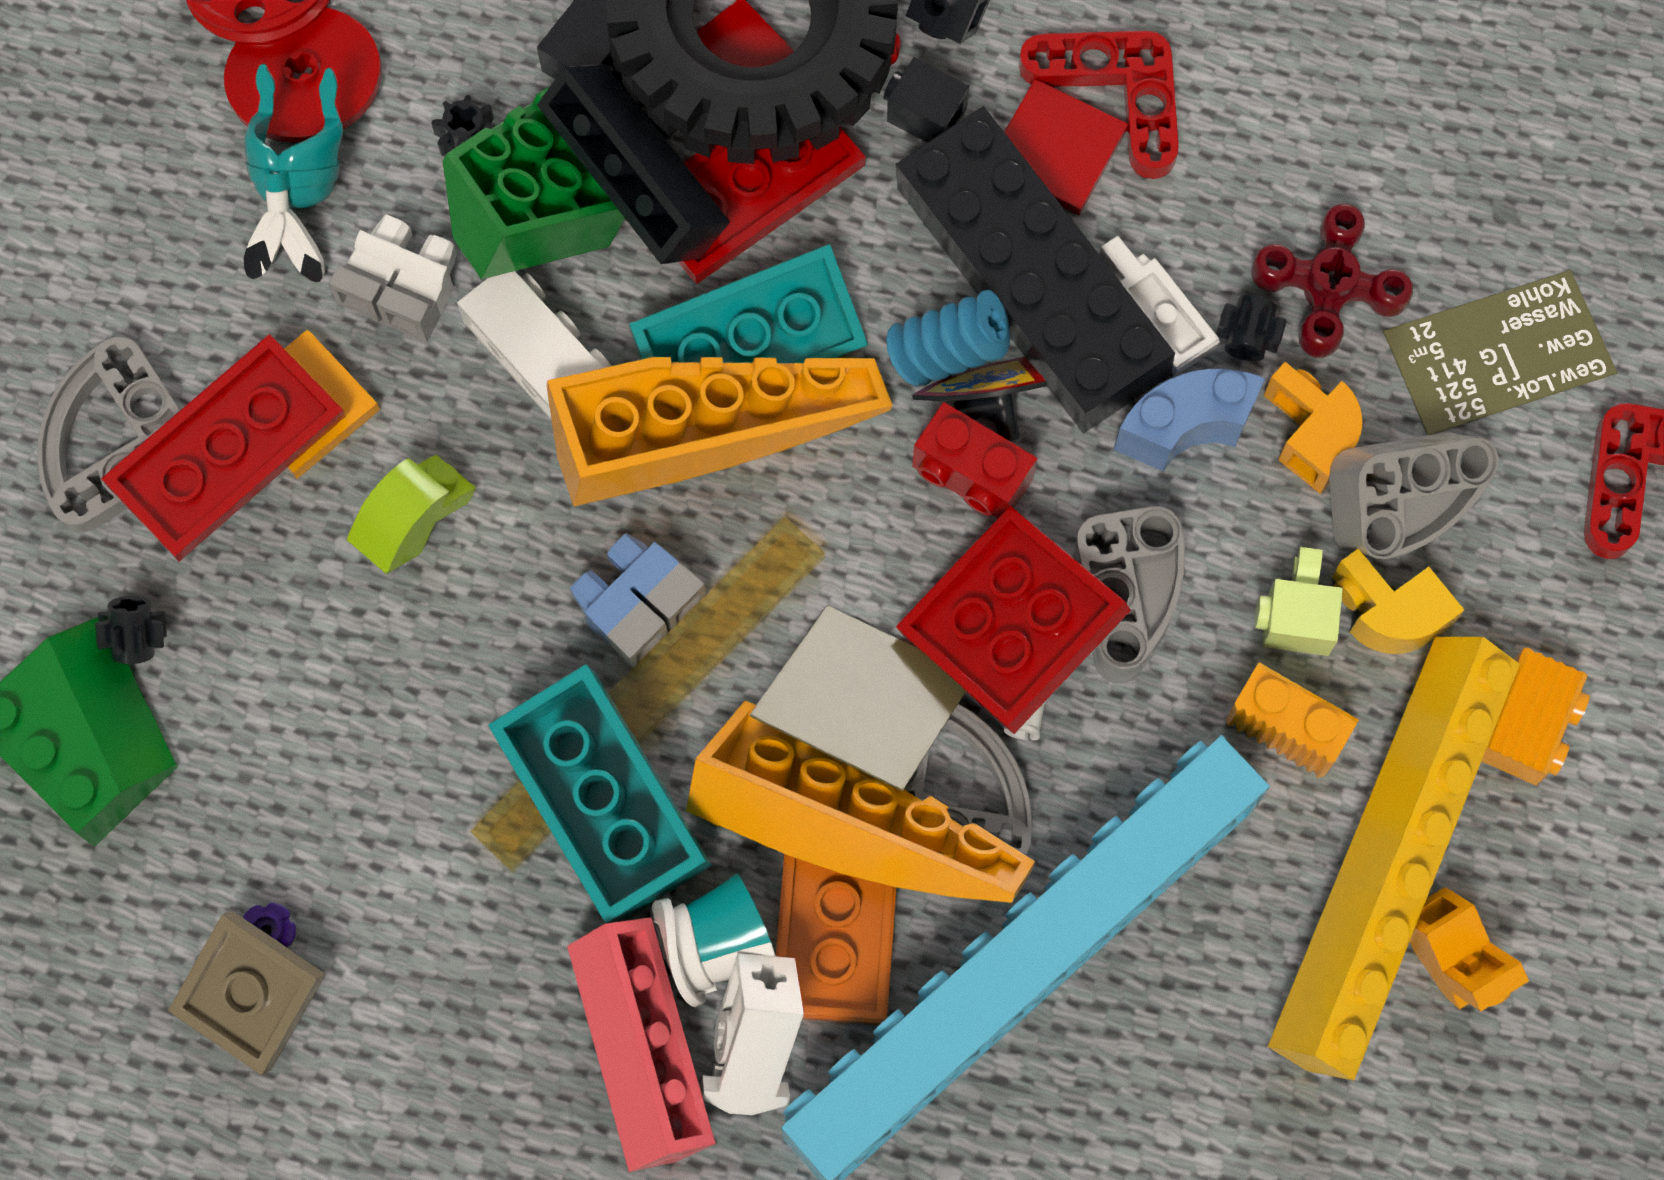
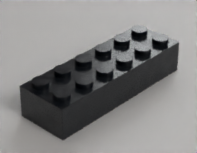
M984 106L896 163L897 189L977 295L981 291L991 290L998 296L1008 316L1010 338L1021 353L1047 382V387L1083 434L1171 375L1175 357L1174 350Z

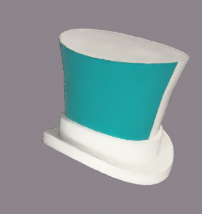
M738 872L712 891L687 905L683 903L673 907L669 898L656 900L651 907L650 917L653 921L661 953L671 970L681 996L692 1007L705 1003V994L717 991L715 983L730 979L737 953L775 956L765 925Z

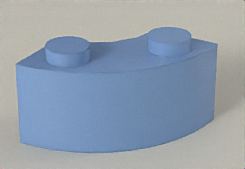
M1231 369L1197 370L1171 378L1153 388L1134 405L1119 429L1114 450L1164 472L1176 455L1193 445L1219 443L1235 447L1256 403L1265 378L1252 373Z

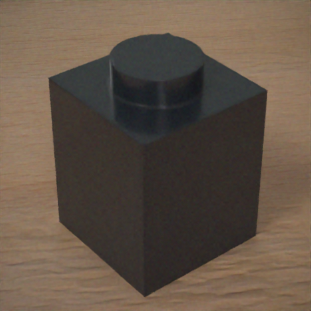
M913 57L905 72L896 71L885 89L883 99L888 101L887 122L928 143L961 120L967 110L969 85Z

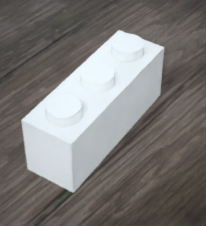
M513 271L487 278L457 302L463 322L551 419L546 388L547 380L610 367L611 364L597 349L594 348L591 352H588L577 340L581 335L575 324L563 311L560 310L554 314L543 302L546 299L545 293L528 273L520 277Z

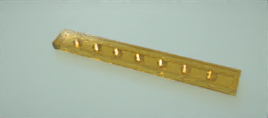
M786 517L608 693L639 745L825 558V552ZM521 781L470 831L511 873L552 834Z

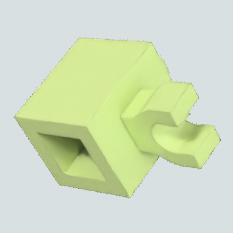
M1300 547L1298 557L1295 556L1293 562L1292 581L1275 579L1267 596L1259 595L1254 627L1255 629L1264 630L1262 647L1329 656L1337 644L1343 588L1318 585L1323 550Z

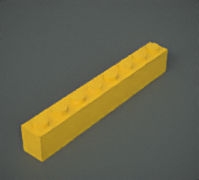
M1485 637L1434 638L1267 1046L1306 1071L1355 1080L1520 666L1517 661Z

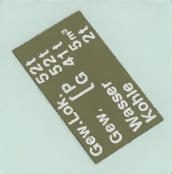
M1571 270L1383 330L1427 435H1432L1618 373Z

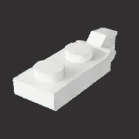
M1119 236L1100 248L1099 255L1174 350L1175 357L1171 372L1174 377L1217 349L1220 343L1217 335L1156 258L1150 261L1144 254L1135 258Z

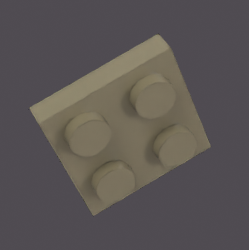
M229 911L221 915L168 1012L260 1075H263L273 1068L326 974L234 911Z

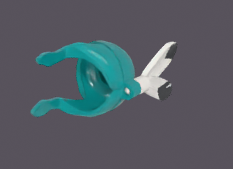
M261 64L256 74V86L260 94L259 110L251 118L247 126L244 147L245 164L249 178L254 183L256 191L267 202L268 211L261 218L248 243L243 258L244 270L251 279L262 276L270 269L282 243L297 270L309 280L320 282L325 273L323 257L312 237L291 209L314 206L327 199L335 187L336 180L339 178L340 161L337 160L343 135V126L335 103L338 82L334 71L330 67L327 68L319 85L322 112L325 118L323 130L315 136L291 146L282 153H275L270 147L265 145L269 123L274 114L276 85L267 65Z

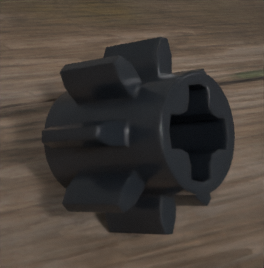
M466 95L464 100L456 101L452 104L447 101L443 102L445 111L442 119H435L431 122L435 136L440 137L437 145L442 156H445L485 128L492 129L497 126L492 123L494 120L492 107L488 104L479 108L472 102L470 95Z
M1250 294L1240 296L1236 306L1226 303L1216 332L1218 338L1227 339L1224 347L1225 351L1237 359L1250 362L1263 360L1266 350L1277 353L1287 322L1286 319L1275 317L1278 309L1277 305L1265 297Z
M142 596L118 597L108 603V612L98 613L99 622L95 623L97 648H111L114 661L121 664L143 663L154 657V648L164 647V637L167 636L165 611L151 612V602L149 599Z

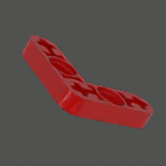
M1152 31L1049 33L1034 35L1024 42L1021 47L1018 67L1021 76L1030 84L1036 79L1051 87L1124 85L1126 123H1128V155L1131 167L1137 174L1149 179L1162 178L1171 172L1176 163L1179 142L1172 51L1169 42L1164 36ZM1118 49L1125 50L1123 59H1125L1124 68L1117 67ZM1071 50L1073 51L1070 64L1071 69H1065V51ZM1087 50H1100L1108 57L1109 63L1102 69L1093 70L1084 66L1080 56ZM1140 50H1150L1151 57L1155 58L1153 65H1144L1143 59L1139 57ZM1037 53H1046V57L1050 61L1049 68H1039L1038 61L1035 60ZM1154 95L1160 98L1165 109L1158 115H1145L1138 110L1135 102L1141 96ZM1158 130L1156 143L1158 152H1162L1160 161H1151L1149 153L1145 152L1149 140V131Z
M1620 403L1611 407L1598 424L1584 525V540L1588 548L1599 557L1616 559L1623 556L1637 542L1641 528L1648 463L1664 466V409ZM1620 420L1628 421V430L1636 433L1626 442L1624 454H1614L1620 446L1621 434L1619 430L1612 427H1615ZM1609 469L1624 471L1631 480L1632 488L1630 492L1625 494L1612 492L1604 483V472ZM1612 508H1622L1616 515L1615 529L1620 533H1624V535L1620 536L1615 543L1608 542V534L1599 530V528H1603L1609 521Z

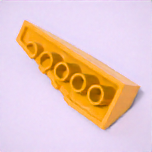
M651 357L547 380L546 384L557 459L573 507L668 485L734 467L840 431L888 412L893 406L875 358H806L804 363H777L776 358H754L753 363H723L722 357H701L700 363L671 362V357Z
M744 701L695 759L686 812L703 818L716 826L726 828L754 840L767 848L775 849L791 857L841 874L896 888L931 894L1012 903L1034 867V860L977 824L972 823L963 827L952 820L948 813L949 807L934 797L929 796L922 801L905 789L900 791L750 717V713L756 705L748 701Z

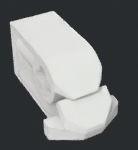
M737 953L715 1027L714 1051L718 1064L713 1063L712 1076H702L700 1083L704 1101L729 1114L755 1115L788 1106L790 1100L788 1082H781L804 1015L795 958Z

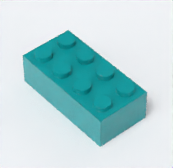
M587 664L488 724L492 734L606 924L626 920L712 866L602 682Z

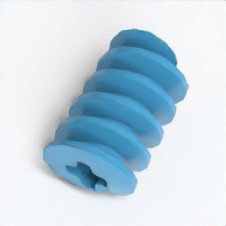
M991 290L981 291L977 296V300L973 297H965L961 299L958 306L954 303L944 305L940 313L936 310H929L925 312L922 319L910 317L904 323V327L900 323H894L887 333V352L892 365L907 383L916 387L925 386L932 380H941L947 378L950 374L965 372L969 367L982 366L986 361L1002 359L1010 345L1008 316L1002 302Z

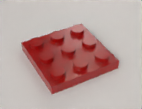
M1009 506L897 624L896 628L1011 733L1015 734L1124 619L1131 609L1121 597L1014 508Z

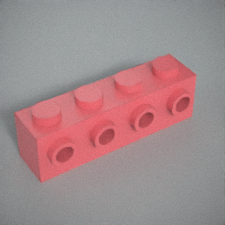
M652 918L603 924L567 945L628 1171L633 1172L675 1163L715 1145Z

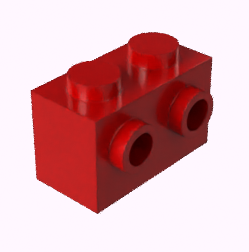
M943 402L914 444L912 467L917 469V472L929 483L941 488L947 487L963 497L964 501L977 512L999 518L1009 506L1015 508L1033 481L1038 458Z

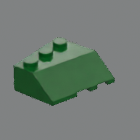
M548 87L539 92L534 101L524 108L519 105L507 113L505 120L494 128L481 130L448 152L442 161L453 239L481 280L607 248L611 245L625 220L624 216L537 106V103L546 93Z
M98 617L46 638L0 681V757L79 836L93 847L100 843L178 768L155 717L134 678L135 676L130 665L114 661L111 648H97L95 623L99 622Z

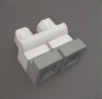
M386 214L371 234L362 230L359 231L353 254L344 268L341 266L337 267L328 285L338 305L378 322L382 319L385 325L428 343L454 289L450 273L453 269L457 252L452 242L436 235L428 236L419 255L406 250L405 248L413 235L410 226Z

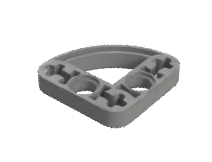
M112 337L85 354L59 383L42 419L37 448L38 471L42 489L54 515L67 529L76 533H86L94 530L128 509L105 485L101 478L180 411L140 347L129 338ZM121 354L125 359H128L127 364L137 378L136 381L128 385L120 372L113 368L114 362L112 358L116 355ZM103 382L138 438L68 479L66 451L73 422L85 400ZM146 394L160 396L162 398V406L154 416L140 418L134 414V405L141 396ZM100 480L103 487L113 497L108 502L105 501L100 491L94 485ZM78 495L85 501L88 500L86 507L89 511L82 516H79L75 511H71L73 509L71 500Z
M958 704L943 728L957 735L971 746L989 767L1000 788L1006 815L948 806L950 818L963 827L972 823L984 825L983 829L997 838L1002 829L1012 831L1011 839L1014 842L1020 843V848L1015 849L1027 856L1032 837V813L1022 773L1013 755L1000 737L982 719ZM929 751L918 766L916 777L904 788L921 800Z

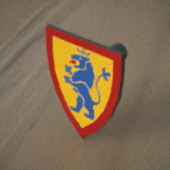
M1024 356L972 368L965 372L948 376L912 394L913 400L955 401L952 402V406L974 420L994 416L997 434L1009 441H1014L1020 436L1012 393L1046 387L1047 382Z

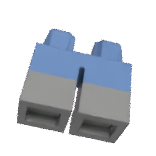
M625 533L607 553L608 560L622 574L608 586L592 570H589L571 586L570 590L573 598L584 612L588 627L595 634L600 635L618 654L621 661L634 673L669 638L667 629L673 634L707 600L705 583L656 542L647 547L641 541Z

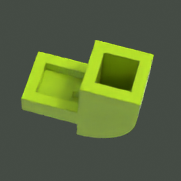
M437 454L419 464H416L408 457L394 467L366 498L346 540L385 574H388L418 556L423 551L435 523L468 504L476 487Z

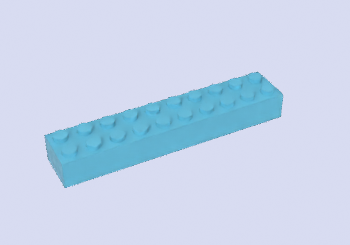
M1222 735L1209 747L1202 741L1191 747L1177 761L1176 765L1178 767L1169 776L1171 780L1166 785L1160 778H1157L1134 800L1136 805L1129 811L1128 815L1130 817L1122 822L1118 816L1109 820L1091 838L1093 843L1086 850L1088 854L1082 860H1079L1075 854L1064 860L1048 876L1051 881L1044 887L1045 893L1037 899L1030 892L1020 899L1005 914L1007 920L1002 924L1003 930L994 938L988 931L981 934L962 952L961 955L964 958L959 963L961 967L949 977L944 970L936 974L918 991L919 998L915 1002L918 1006L905 1016L900 1009L892 1013L874 1030L875 1038L872 1040L874 1043L872 1047L863 1055H860L855 1049L851 1050L829 1070L828 1074L831 1077L828 1081L830 1084L817 1096L808 1089L784 1110L783 1114L786 1116L784 1118L786 1123L781 1127L783 1140L818 1180H845L1256 809L1270 786Z

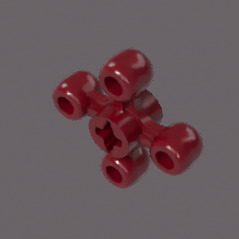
M1338 204L1326 212L1320 225V237L1324 243V250L1314 259H1298L1294 257L1287 247L1280 244H1270L1257 252L1251 266V276L1254 283L1264 291L1277 292L1285 287H1296L1304 291L1308 303L1312 306V312L1304 319L1298 334L1299 344L1307 355L1314 358H1325L1332 355L1339 348L1344 336V326L1339 318V311L1348 303L1362 301L1369 304L1376 314L1383 317H1394L1401 314L1408 307L1413 296V284L1410 278L1400 270L1387 269L1377 275L1360 271V264L1351 253V250L1359 243L1365 230V219L1362 212L1350 204ZM1338 226L1345 227L1347 230L1341 229ZM1268 266H1274L1279 270H1273ZM1330 271L1334 272L1335 289H1330L1331 283L1328 282ZM1386 291H1390V292H1392L1394 295H1390V294H1388ZM1315 331L1322 332L1327 337L1319 336Z

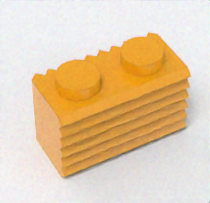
M1524 647L1514 658L1520 666L1481 762L1536 786L1548 773L1556 776L1560 771L1570 748V745L1561 740L1568 723L1577 726L1588 705L1590 695L1581 692L1588 676L1585 672L1577 671L1574 667L1566 666L1563 662H1557L1552 657H1545L1542 653L1534 652L1531 648Z
M1260 662L1257 664L1226 718L1228 726L1236 725L1238 732L1246 731L1247 738L1255 736L1257 744L1265 742L1267 749L1275 748L1277 755L1285 753L1287 761L1295 759L1296 766L1305 765L1306 772L1315 771L1316 778L1326 775L1359 721L1354 716Z

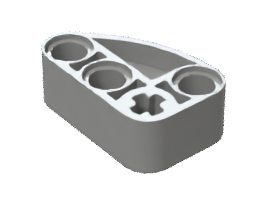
M1439 433L1349 448L1340 452L1333 460L1329 475L1335 541L1348 552L1353 553L1359 549L1364 556L1375 559L1393 558L1427 545L1458 522L1485 491L1498 469L1499 458L1496 448L1490 441L1484 438L1456 433ZM1463 454V462L1460 466V459ZM1416 460V470L1412 476V466ZM1372 524L1371 534L1367 539V529Z
M1146 507L1096 515L1088 518L1081 525L1076 537L1073 558L1112 591L1118 593L1131 609L1124 619L1092 651L1097 672L1105 680L1112 683H1126L1140 674L1159 646L1180 596L1185 561L1183 530L1179 518L1171 510L1164 507ZM1147 530L1158 531L1166 537L1168 544L1160 548L1151 547L1142 540L1140 534ZM1092 540H1100L1103 548H1109L1108 554H1100L1097 546H1091ZM1114 643L1126 644L1133 650L1135 659L1127 663L1115 661L1108 654L1107 647Z

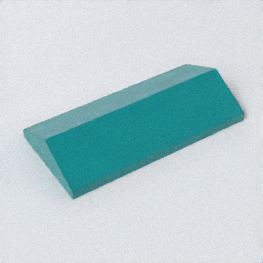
M830 244L628 323L641 360L651 357H671V362L700 363L701 357H722L723 363H753L754 358H776L777 363H804L806 358H837L868 345Z

